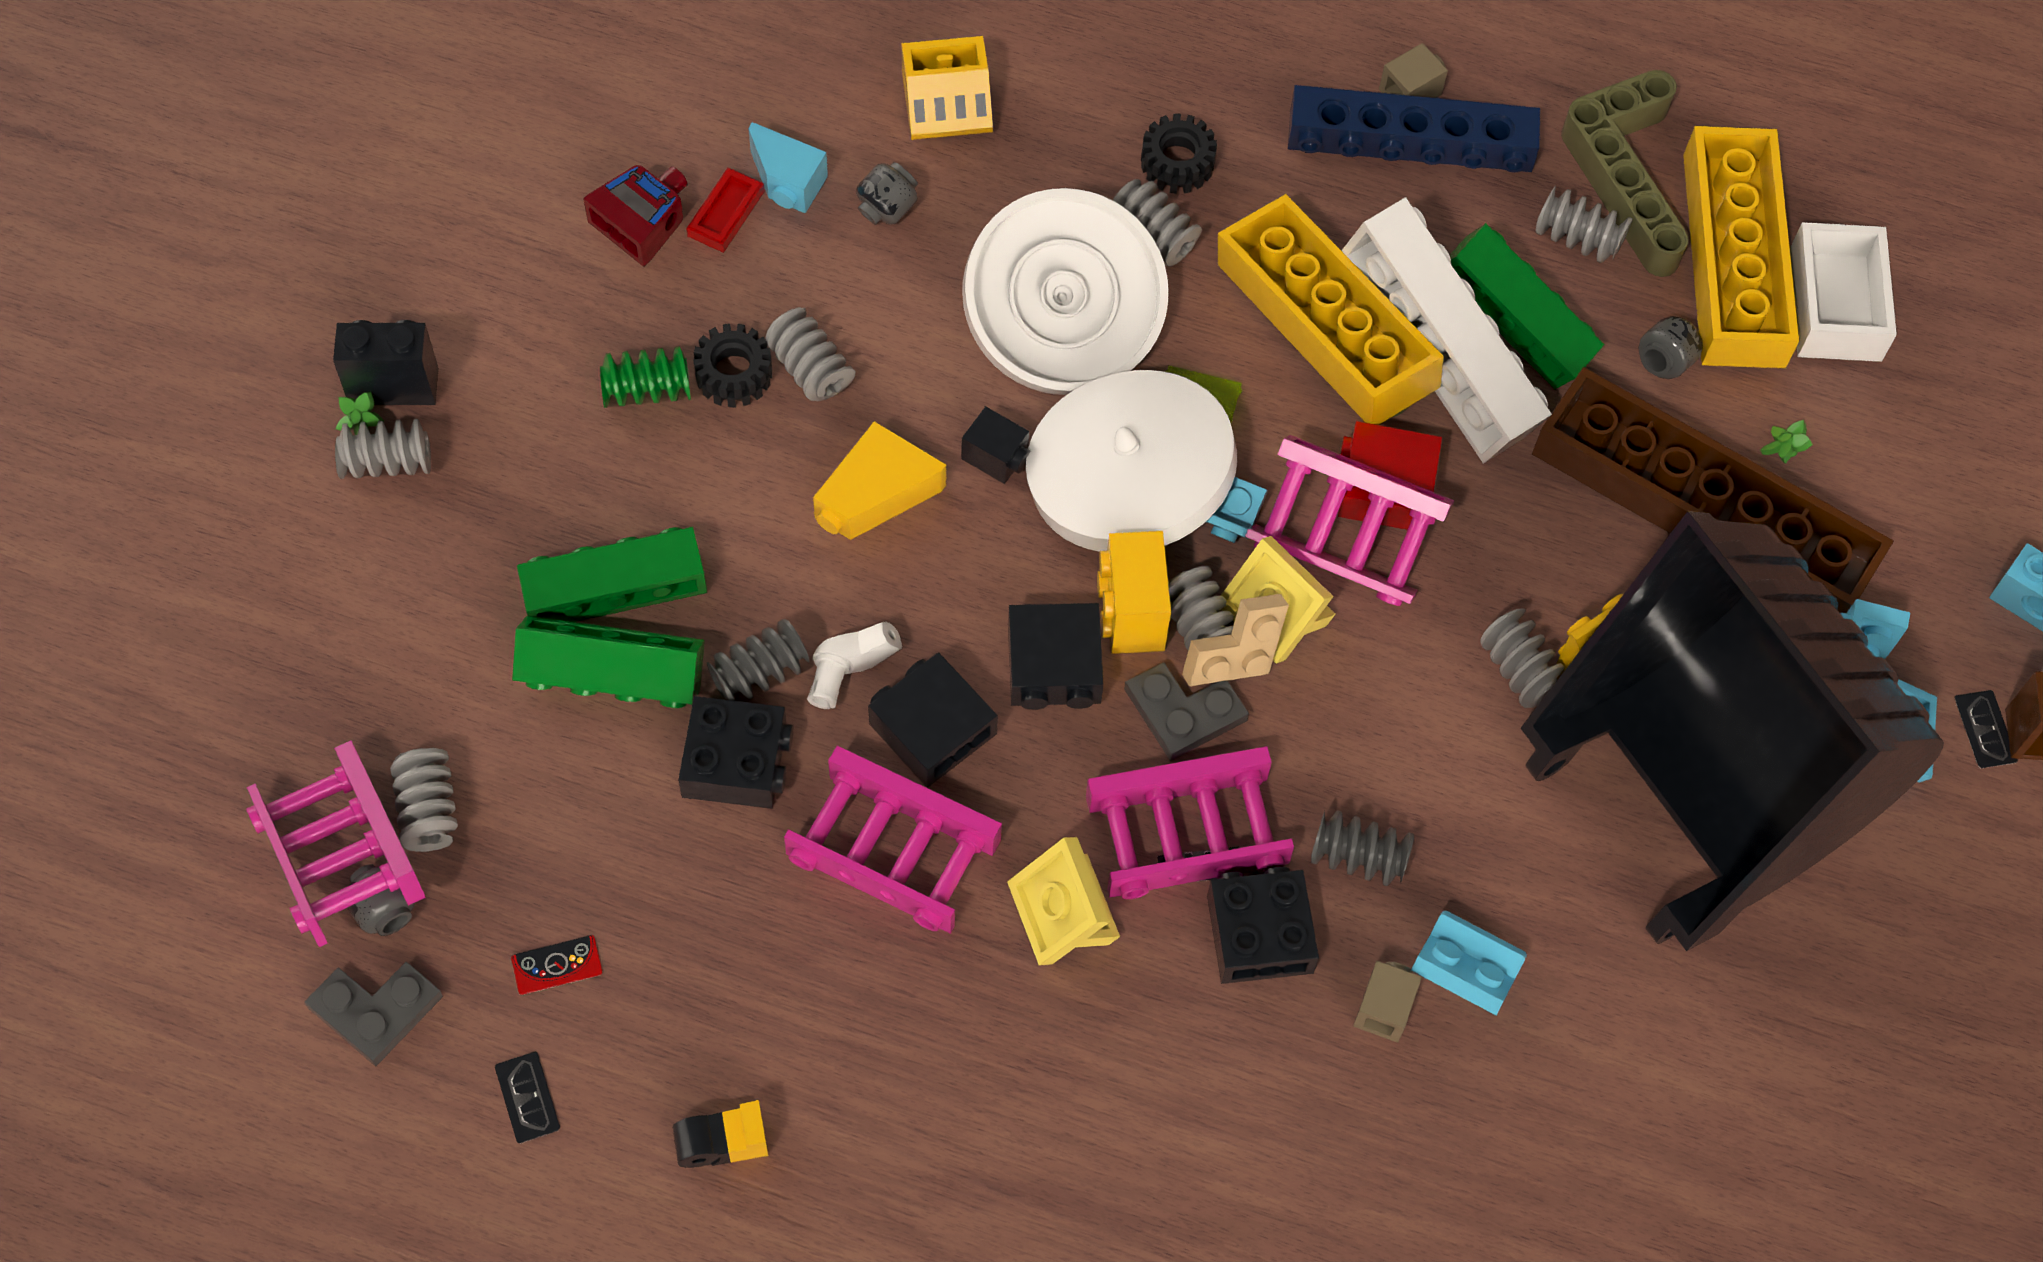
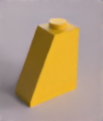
M874 421L813 497L815 519L827 532L831 534L840 533L852 540L941 493L946 487V464Z

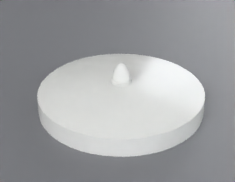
M1059 188L1026 195L1003 208L990 220L977 238L969 254L964 271L962 296L965 316L970 331L981 351L996 368L1012 380L1028 388L1050 394L1067 395L1078 387L1097 378L1131 371L1143 360L1153 347L1163 327L1167 313L1169 289L1167 273L1161 253L1150 233L1133 214L1118 203L1102 195L1079 189Z
M1134 370L1110 374L1090 381L1067 394L1048 411L1037 426L1028 447L1031 452L1026 458L1027 481L1035 505L1045 522L1064 539L1083 548L1098 552L1107 551L1109 533L1163 531L1164 546L1192 533L1203 525L1221 506L1233 484L1237 467V449L1228 415L1218 400L1205 388L1185 377L1153 370Z

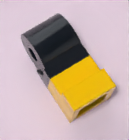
M759 1100L739 1104L740 1108L711 1115L692 1116L673 1124L672 1129L678 1165L684 1168L707 1165L716 1166L768 1156Z

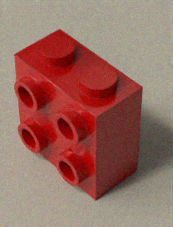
M1356 421L1352 437H1343L1340 455L1434 492L1442 437ZM1353 486L1351 491H1346L1338 511V517L1363 522L1371 500L1368 499L1370 492ZM1395 502L1393 508H1387L1381 525L1408 530L1413 518L1409 515L1411 508Z

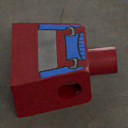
M635 165L583 198L587 221L640 265L645 267L681 224L683 211L681 198L678 193L688 186V182L685 176L673 166L657 178L642 165Z

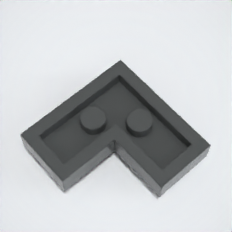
M1163 662L1125 682L1124 690L1170 761L1248 721L1249 713L1228 681L1216 682L1186 697Z
M405 962L373 996L338 967L304 1003L310 1011L376 1067L441 1000L443 995L435 985L409 963Z

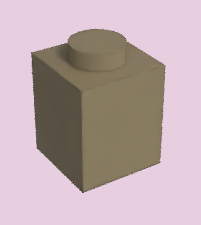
M1421 43L1384 65L1379 90L1386 94L1437 98L1442 95L1448 70L1442 59Z
M1376 961L1353 1027L1398 1043L1405 1029L1422 977L1413 974L1409 967L1401 963L1392 961L1382 963Z

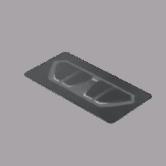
M1988 690L1956 695L1954 699L1978 767L1988 768L2017 763V758H2011L2008 731L1994 692Z
M532 1052L496 1064L495 1071L517 1143L521 1144L559 1131L560 1125L538 1053Z

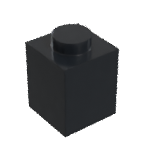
M985 406L962 437L961 459L1005 484L1014 471L1019 474L1026 466V458L1031 452L1028 449L1029 431Z

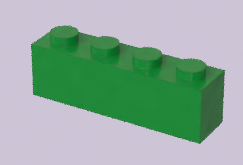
M1486 223L1466 236L1449 255L1451 265L1459 277L1466 280L1472 287L1475 301L1483 313L1489 315L1495 321L1499 333L1554 390L1574 380L1582 368L1586 367L1605 345L1595 335L1592 327L1586 322L1581 321L1567 307L1564 299L1558 293L1552 291L1536 275L1534 268L1526 261H1523L1506 244L1504 237L1497 231L1492 230Z
M678 527L668 528L657 535L643 538L626 537L618 540L615 544L597 548L584 546L575 549L569 554L555 557L538 556L530 559L527 563L517 565L527 616L578 622L707 593L704 570L693 527L685 529Z
M526 616L516 628L512 681L526 682L525 685L527 687L537 690H546L557 686L570 688L571 693L581 696H592L597 694V692L615 694L616 699L625 702H637L645 698L660 700L659 703L665 707L682 708L687 704L692 705L694 696H698L700 692L705 640Z

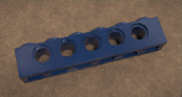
M1294 85L1290 107L1287 149L1300 150L1305 153L1341 154L1346 157L1383 158L1388 161H1417L1429 165H1459L1471 169L1491 168L1514 173L1521 171L1532 172L1539 151L1540 108Z

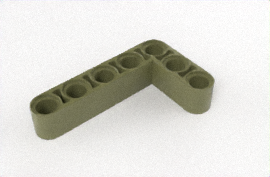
M1652 70L1575 99L1569 107L1561 136L1608 212L1610 213L1612 210L1617 211L1616 224L1620 225L1628 217L1632 218L1631 226L1625 238L1644 268L1655 276L1666 277L1672 275L1678 269L1688 245V235L1624 137L1661 122L1668 114L1676 93V81L1665 71Z

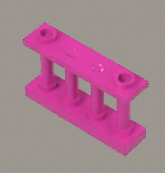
M1289 435L1285 437L1277 455L1287 459L1285 465L1289 469L1266 527L1257 524L1251 526L1245 537L1254 540V547L1256 548L1263 538L1272 536L1293 557L1377 590L1376 597L1384 602L1396 606H1401L1403 601L1411 604L1418 590L1405 585V582L1429 524H1434L1436 519L1443 522L1446 520L1454 500L1295 436ZM1312 469L1329 475L1327 482L1330 485L1308 541L1304 544L1282 535L1305 474H1310ZM1353 486L1370 492L1368 499L1371 500V503L1346 561L1323 552V548L1346 491H1351ZM1396 502L1411 508L1409 515L1413 518L1387 578L1365 569L1364 565L1387 508H1393Z
M351 740L334 748L342 764L333 769L335 774L271 803L265 804L256 784L247 787L254 803L253 806L246 808L257 834L266 831L298 903L289 908L301 934L311 931L319 947L328 942L318 921L388 888L391 892L401 889L408 906L426 898ZM342 790L345 794L354 790L357 797L348 801L349 806L282 837L280 836L274 821ZM357 822L360 826L369 822L372 830L364 833V839L295 870L289 857L290 853ZM374 855L375 859L383 855L385 856L388 863L379 866L380 872L310 904L303 887Z
M836 746L828 760L829 776L835 786L806 837L788 829L784 836L786 855L789 856L792 863L804 870L813 871L815 868L913 915L914 921L928 930L938 931V929H942L951 934L955 927V909L947 906V903L974 853L983 851L991 856L994 855L1001 842L1002 823L844 748ZM859 792L874 799L876 806L847 857L822 845L851 794L856 795ZM901 812L915 819L917 825L889 876L886 877L863 865L891 815ZM941 831L955 838L958 846L930 897L905 886V883L933 833L938 834Z
M1265 746L1088 779L1086 800L1089 813L1102 811L1103 814H1107L1120 871L1110 872L1107 888L1109 898L1122 896L1123 899H1136L1146 895L1149 890L1216 878L1228 872L1244 873L1257 870L1258 873L1262 874L1267 869L1285 867V865L1289 864L1294 849L1292 839L1274 842L1259 787L1263 781H1267L1272 763L1268 747ZM1236 787L1242 791L1256 845L1229 850L1215 793L1219 789ZM1187 795L1197 798L1211 854L1190 858L1183 857L1170 805L1173 798ZM1146 803L1148 806H1152L1165 862L1138 867L1125 810L1129 806Z

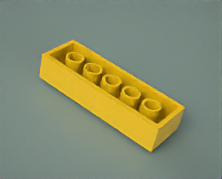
M1694 126L1683 158L1698 332L1703 343L1701 365L1786 368L1799 343L1777 129Z
M1287 194L1218 233V266L1365 423L1379 425L1441 387L1444 356Z

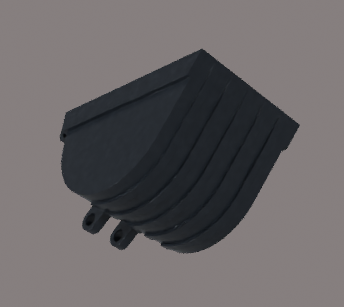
M1687 511L1520 728L1536 749L1525 765L1536 781H1542L1551 777L1566 766L1584 744L1608 733L1717 876V879L1666 904L1645 927L1656 944L1665 942L1675 936L1686 951L1720 934L1743 909L1790 882L1865 828L1895 803L1926 773L1936 761L1944 746L1943 740L1928 723V711L1916 697L1908 696L1898 686V675L1884 658L1875 657L1867 647V636L1856 622L1843 618L1837 610V599L1822 582L1813 581L1808 574L1807 562L1792 545L1784 544L1769 526L1717 521L1710 513Z

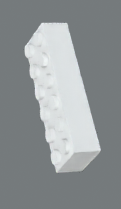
M1405 197L1363 222L1342 249V252L1444 356L1441 387L1435 390V392L1484 464L1524 439L1552 414L1548 409L1545 395L1540 389L1533 387L1523 372L1524 368L1520 358L1513 351H1509L1500 338L1499 329L1495 321L1489 315L1484 314L1475 301V294L1470 284L1466 280L1461 279L1452 267L1449 253L1440 243H1436L1426 228L1427 224L1423 214L1416 207H1412Z

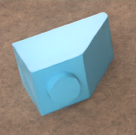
M752 122L748 128L750 150L762 183H764L768 198L783 208H793L806 213L828 177L827 152Z

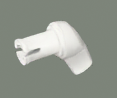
M881 622L861 631L838 635L823 641L813 654V660L817 669L807 698L808 702L821 709L835 708L841 681L845 674L871 669L902 649L901 638L896 628L888 622Z

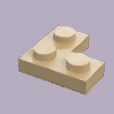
M1275 594L1241 599L1230 635L1191 640L1182 673L1188 685L1195 686L1269 674L1289 606L1283 596Z

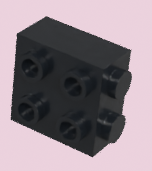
M367 320L337 323L333 362L346 397L356 400L358 396L371 392L374 405H436L439 368L425 323H416L411 320H400L396 323H372Z
M1099 603L1009 605L1008 642L1011 706H1022L1025 709L1038 710L1048 705H1067L1070 708L1083 709L1093 704H1101L1103 667Z
M939 652L927 661L921 659L914 663L906 672L904 679L893 687L887 685L881 688L872 697L868 705L869 725L927 788L997 735L998 715Z
M694 696L678 778L682 798L773 809L775 793L783 794L786 781V766H780L782 751L790 752L793 740L794 726L786 722L785 707Z
M1274 867L1265 870L1262 874L1244 876L1241 872H1228L1210 881L1207 900L1221 984L1314 974L1319 954L1303 870L1290 871L1287 867Z

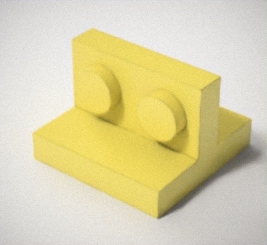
M1269 536L1259 542L1221 596L1227 601L1226 606L1222 610L1230 611L1234 616V622L1241 599L1275 594L1283 596L1289 606L1273 661L1277 664L1287 659L1304 635L1324 628L1329 624L1335 613L1327 605L1334 596L1272 536Z
M1077 837L1062 838L1007 881L1039 965H1052L1075 947L1106 946L1120 937L1088 854L1083 853Z

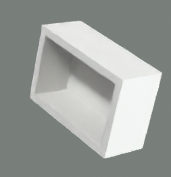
M1802 222L1790 247L1799 335L1797 357L1882 362L1897 335L1886 227Z

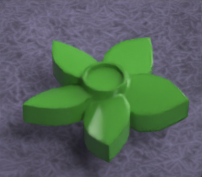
M371 392L358 396L356 400L351 397H339L340 409L346 416L340 419L335 429L341 431L342 424L347 423L350 430L354 428V433L357 435L360 422H365L367 428L368 426H377L378 421L384 422L377 413L371 412L374 406Z
M1804 420L1793 423L1787 430L1772 426L1771 434L1775 441L1760 449L1762 455L1778 453L1781 461L1786 464L1798 452L1805 451L1813 444L1806 436L1807 429Z

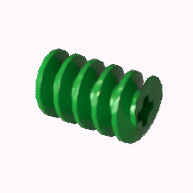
M680 346L674 348L672 360H668L663 348L657 349L654 361L650 360L646 350H640L637 363L633 362L628 351L622 353L620 364L615 363L611 353L605 354L603 365L600 366L604 408H608L611 395H614L619 406H625L629 393L632 394L637 405L643 404L646 392H649L654 403H660L663 390H666L671 402L677 401L680 389H683L688 400H691L687 358H685Z

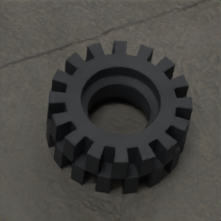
M1181 113L1173 114V121H1169L1167 115L1160 117L1159 125L1154 121L1150 124L1149 131H1145L1141 153V168L1143 173L1147 172L1146 179L1148 181H1155L1157 179V188L1162 191L1165 185H1169V193L1177 194V187H1183L1184 194L1190 193L1192 184L1198 190L1203 187L1204 180L1208 182L1211 178L1215 164L1217 140H1214L1212 129L1206 131L1207 124L1204 121L1200 120L1197 125L1194 124L1195 116L1188 115L1187 120L1183 121L1181 120ZM1180 146L1192 151L1194 157L1186 161H1175L1166 157L1163 151L1169 147Z
M723 324L722 333H719L716 327L709 330L710 340L703 335L699 339L700 347L695 346L693 352L696 383L699 389L702 388L703 395L707 399L713 395L714 403L720 406L723 400L727 399L728 407L736 408V400L740 399L743 406L751 404L750 395H753L756 400L760 399L763 396L762 388L768 390L773 373L771 352L767 346L766 339L764 337L759 339L758 331L753 328L746 334L745 325L742 324L737 325L736 331H731L730 324ZM730 356L743 357L750 363L746 371L737 375L720 373L716 367L719 361Z

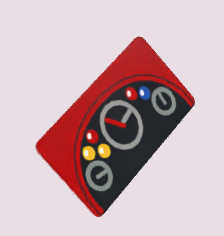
M593 935L514 954L511 957L520 995L602 974V967Z

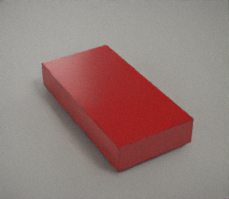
M727 167L687 226V237L724 253L765 192L764 183Z

